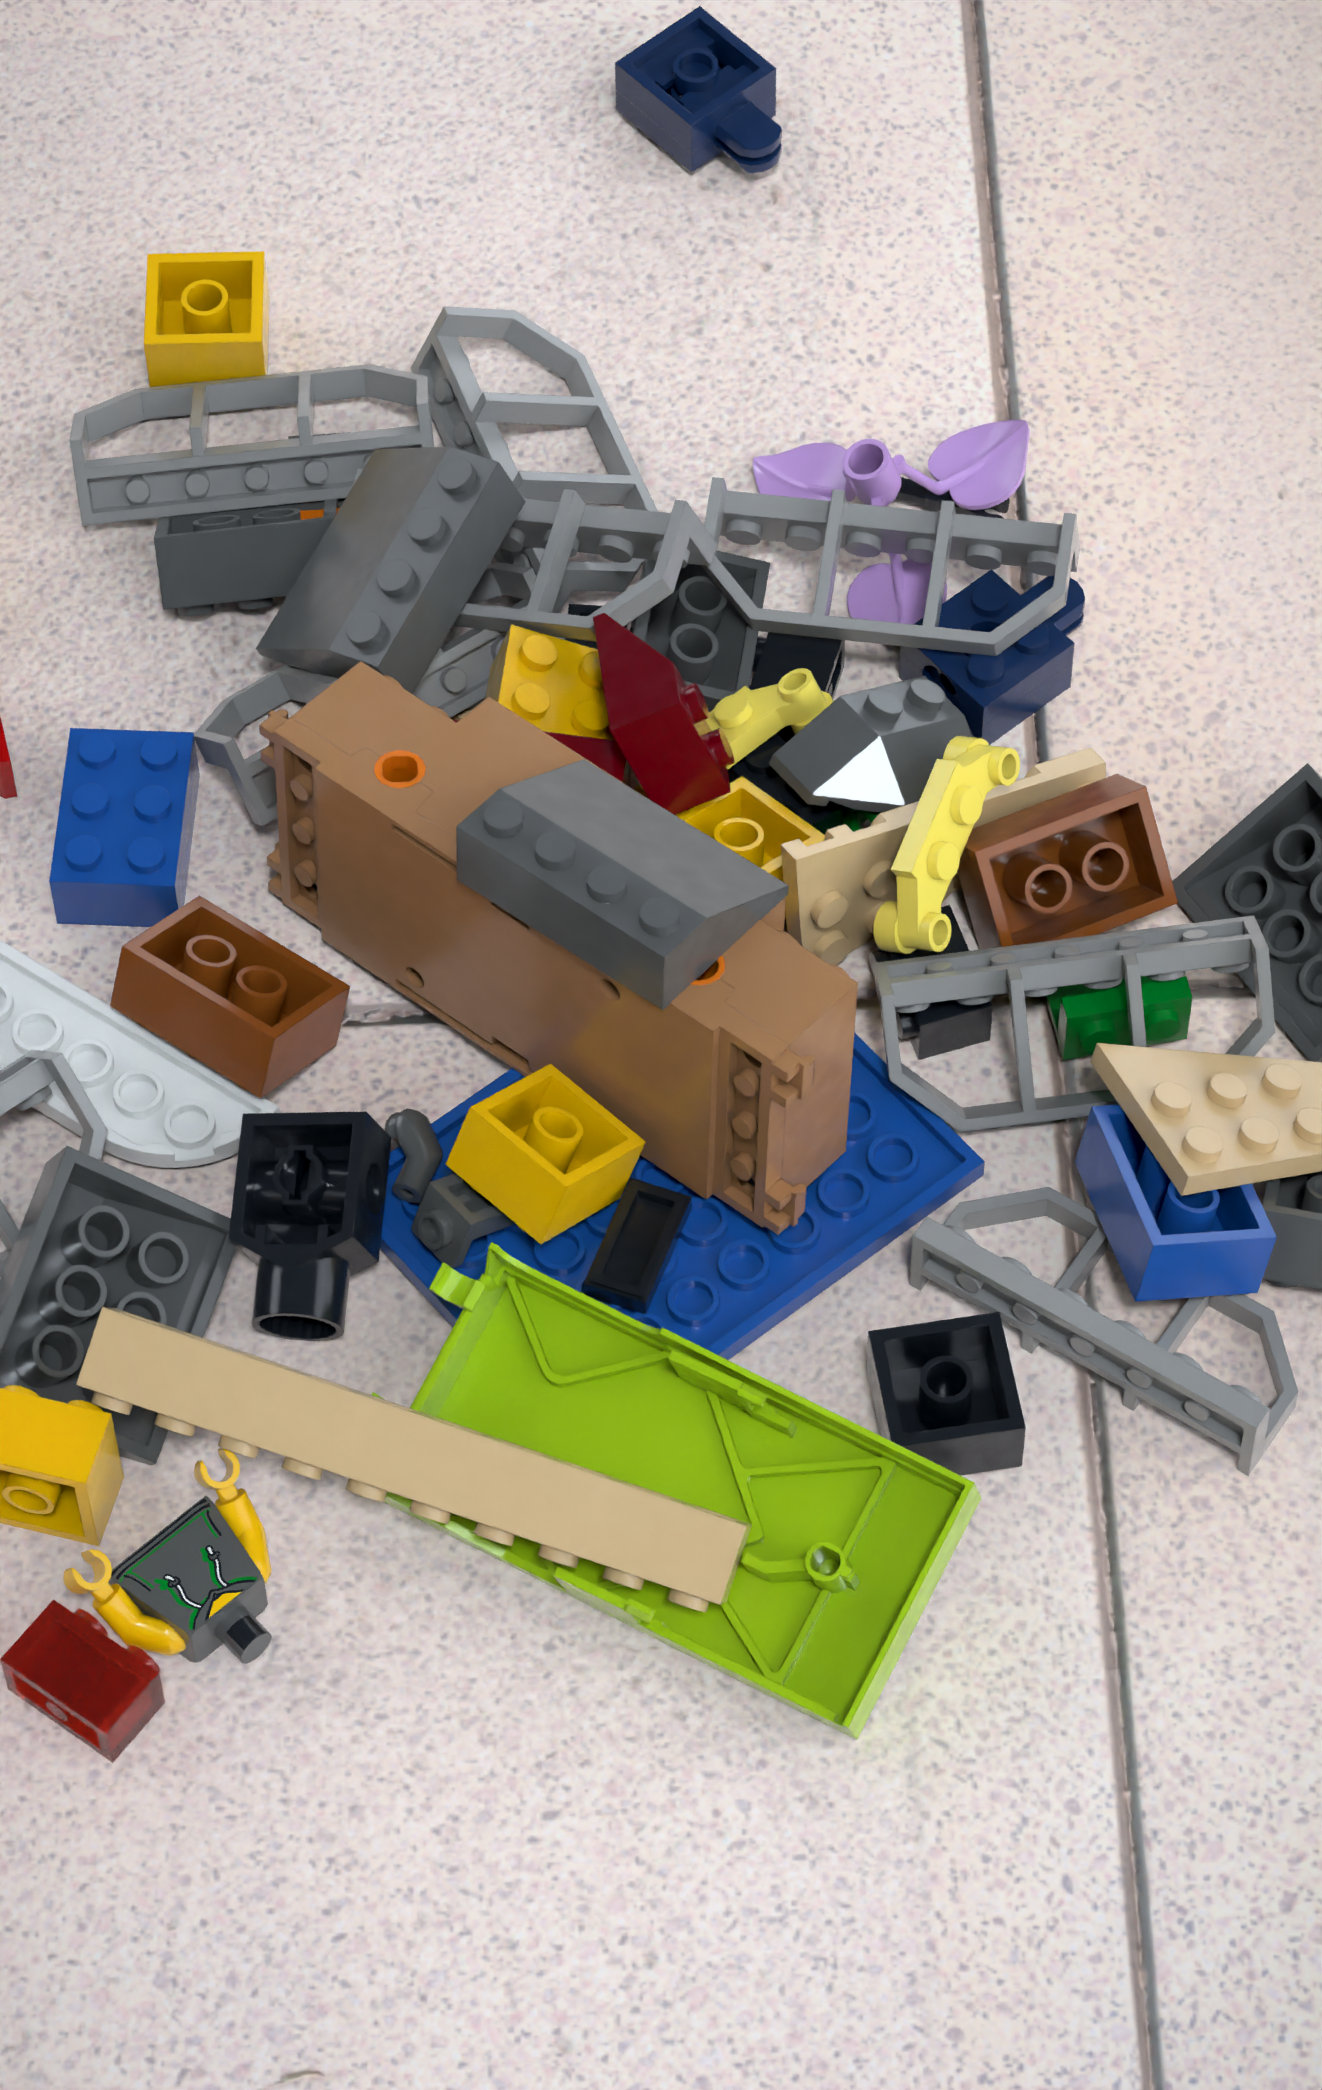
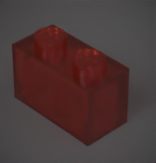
M53 1599L0 1659L7 1688L114 1763L165 1704L159 1674L161 1672L160 1668L142 1649L134 1645H129L127 1649H124L107 1637L108 1633L104 1626L87 1611L76 1609L73 1613Z

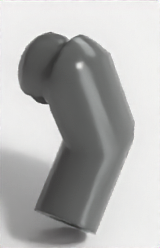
M407 1108L390 1115L385 1123L386 1133L391 1139L393 1138L392 1145L402 1148L406 1157L392 1186V1190L404 1201L420 1203L429 1182L432 1181L442 1161L443 1150L429 1118L418 1110Z

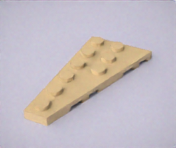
M1090 747L1033 765L1023 779L1016 780L1009 786L998 785L987 793L981 815L973 828L1106 778V762ZM919 801L879 813L872 821L870 827L853 832L844 824L828 829L824 837L825 841L805 846L800 839L781 844L783 881L789 885V893L786 896L785 904L787 933L799 945L828 964L837 965L850 952L874 939L873 926L877 911L885 902L897 901V876L890 869ZM958 872L951 879L943 901L952 892L962 887Z
M1104 1043L1096 1044L1090 1061L1181 1196L1322 1171V1062Z

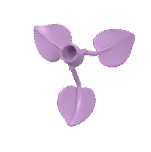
M1005 420L976 426L947 438L933 451L928 460L929 472L936 481L908 465L902 455H896L892 458L886 445L876 439L860 440L848 449L834 443H812L775 455L754 457L753 471L760 494L831 501L833 489L845 490L847 502L853 501L856 494L857 498L866 505L886 507L896 499L902 483L900 475L902 474L936 495L945 494L950 490L953 501L961 508L968 510L988 509L1007 500L1020 486L1026 469L1030 429L1026 420ZM889 553L891 564L879 563L871 565L856 576L847 594V606L852 618L915 624L924 617L932 563H919L910 559L902 562L901 554ZM945 581V588H944V594H943L942 604L946 601V598H947V583H946V581Z

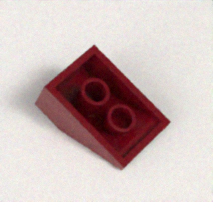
M606 613L594 616L593 622L610 732L648 798L676 815L730 793L727 766L735 762L733 752L723 730L718 728L711 731L706 722V719L710 717L709 711L698 685L694 682L686 686L672 661Z

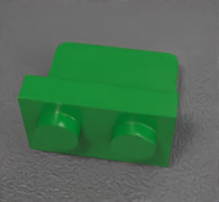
M1141 976L1147 1046L1187 1039L1193 998L1187 977L1184 976L1169 981H1155L1147 976ZM1122 979V982L1117 986L1105 989H1092L1085 987L1083 984L1061 986L1053 994L1045 996L1063 1060L1091 1056L1097 1043L1131 1046L1125 979Z

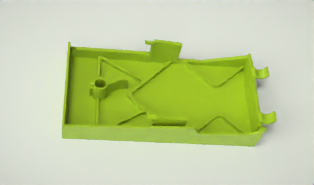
M492 1242L488 1247L485 1274L482 1273L479 1280L469 1278L443 1262L429 1289L437 1296L463 1310L410 1406L411 1409L750 1523L752 1526L727 1602L721 1605L709 1602L707 1611L701 1612L667 1600L670 1588L645 1579L641 1590L630 1588L603 1578L606 1566L580 1557L577 1568L569 1567L538 1556L541 1543L517 1535L512 1546L486 1539L473 1533L476 1521L451 1513L448 1524L419 1516L409 1511L412 1499L388 1491L384 1502L857 1740L981 1500L975 1483L663 1327L661 1329L654 1328L639 1322L529 1267L510 1256ZM372 1392V1394H371V1395H373V1396L382 1398V1397H380L378 1394H376V1393H374V1392Z

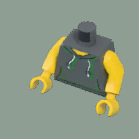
M218 1449L219 1456L226 1465V1474L219 1482L210 1478L202 1460L197 1461L195 1464L194 1475L196 1481L204 1488L216 1491L219 1498L215 1503L207 1496H204L114 1569L111 1567L110 1560L101 1551L90 1549L82 1552V1558L91 1565L94 1571V1578L91 1583L83 1580L80 1573L72 1567L64 1571L63 1579L67 1589L81 1595L90 1593L95 1598L92 1607L127 1646L167 1656L179 1653L190 1662L197 1663L204 1660L224 1644L244 1664L255 1660L268 1647L272 1635L256 1619L268 1605L265 1583L272 1572L266 1532L246 1490L242 1488L237 1489L234 1484L240 1474V1464L233 1452L226 1449Z

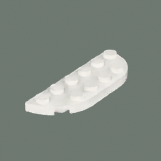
M0 940V1070L31 1050L62 1053L108 1130L103 1148L104 1151L126 1161L145 1166L160 1168L200 1166L238 1153L243 1114L280 1113V1107L264 1097L260 1099L251 1092L242 1089L233 1081L197 1059L190 1057L184 1051L155 1033L141 1027L107 1003ZM53 1081L49 1084L52 1093L43 1101L34 1105L33 1108L82 1137L84 1129L56 1082Z

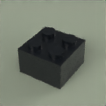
M1000 1312L868 1331L866 1371L880 1436L958 1475L1022 1466L1026 1427Z

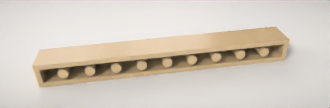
M102 1307L76 1383L78 1386L95 1391L91 1403L126 1415H130L133 1404L158 1413L154 1424L159 1427L191 1437L194 1435L196 1426L221 1434L218 1443L219 1447L251 1458H257L260 1448L285 1456L281 1468L316 1480L321 1479L323 1470L349 1478L345 1489L352 1493L384 1502L388 1491L412 1499L410 1512L448 1524L451 1513L477 1522L473 1533L478 1536L509 1546L513 1545L516 1535L541 1543L538 1552L540 1557L573 1568H577L580 1557L605 1565L602 1577L607 1580L637 1590L642 1589L645 1579L670 1588L667 1600L701 1612L707 1611L709 1602L719 1605L727 1602L752 1526L750 1523L117 1308Z

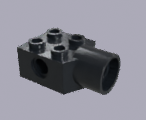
M367 1112L247 1113L242 1116L229 1239L258 1264L252 1325L265 1334L302 1341H326L342 1336L345 1326L350 1276L379 1262L391 1137Z

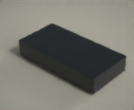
M630 1177L585 1279L584 1294L646 1315L691 1212L692 1197Z

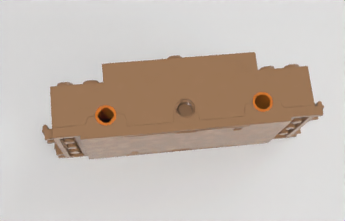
M362 661L290 718L288 717V711L285 709H280L277 712L274 710L268 712V718L259 725L260 734L269 740V745L261 751V760L275 769L279 842L275 844V850L267 856V865L277 873L276 876L268 881L269 891L281 898L282 903L321 928L324 941L526 1077L551 1063L646 1141L640 1154L641 1156L706 1200L713 1194L762 1228L767 1227L777 1235L789 1225L794 1227L798 1224V1218L805 1211L806 1188L846 1151L858 982L850 978L841 967L835 964H828L799 945L790 934L784 932L786 897L751 927L664 1010H661L457 880L456 826L498 789L585 759L584 757L489 696L456 723L442 709L428 705L405 690L397 680L387 675L383 676Z

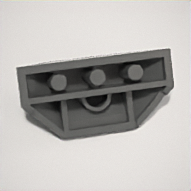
M921 676L838 697L773 754L769 765L807 804L827 806L828 802L832 801L855 810L882 813L919 801L937 759H943L948 743L956 736L974 737L964 714L945 696L944 691L926 676Z

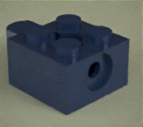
M697 7L615 62L616 110L691 173L721 152L725 153L748 173L764 172L773 168L779 161L782 153V128L771 119L776 115V68L702 7Z
M991 569L942 604L939 627L991 632L1051 589L1055 575L1045 577L1020 595ZM1070 578L1066 606L997 656L900 646L899 678L904 681L926 676L930 681L937 684L944 691L945 696L964 714L974 737L985 739L991 745L1071 687L1075 643L1067 636L1083 623L1084 591L1077 581ZM924 617L914 625H923Z

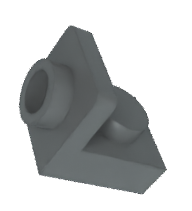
M453 1173L429 1182L412 1223V1231L442 1263L444 1262L451 1268H455L463 1264L472 1240L516 1223L484 1196L473 1190L460 1176Z

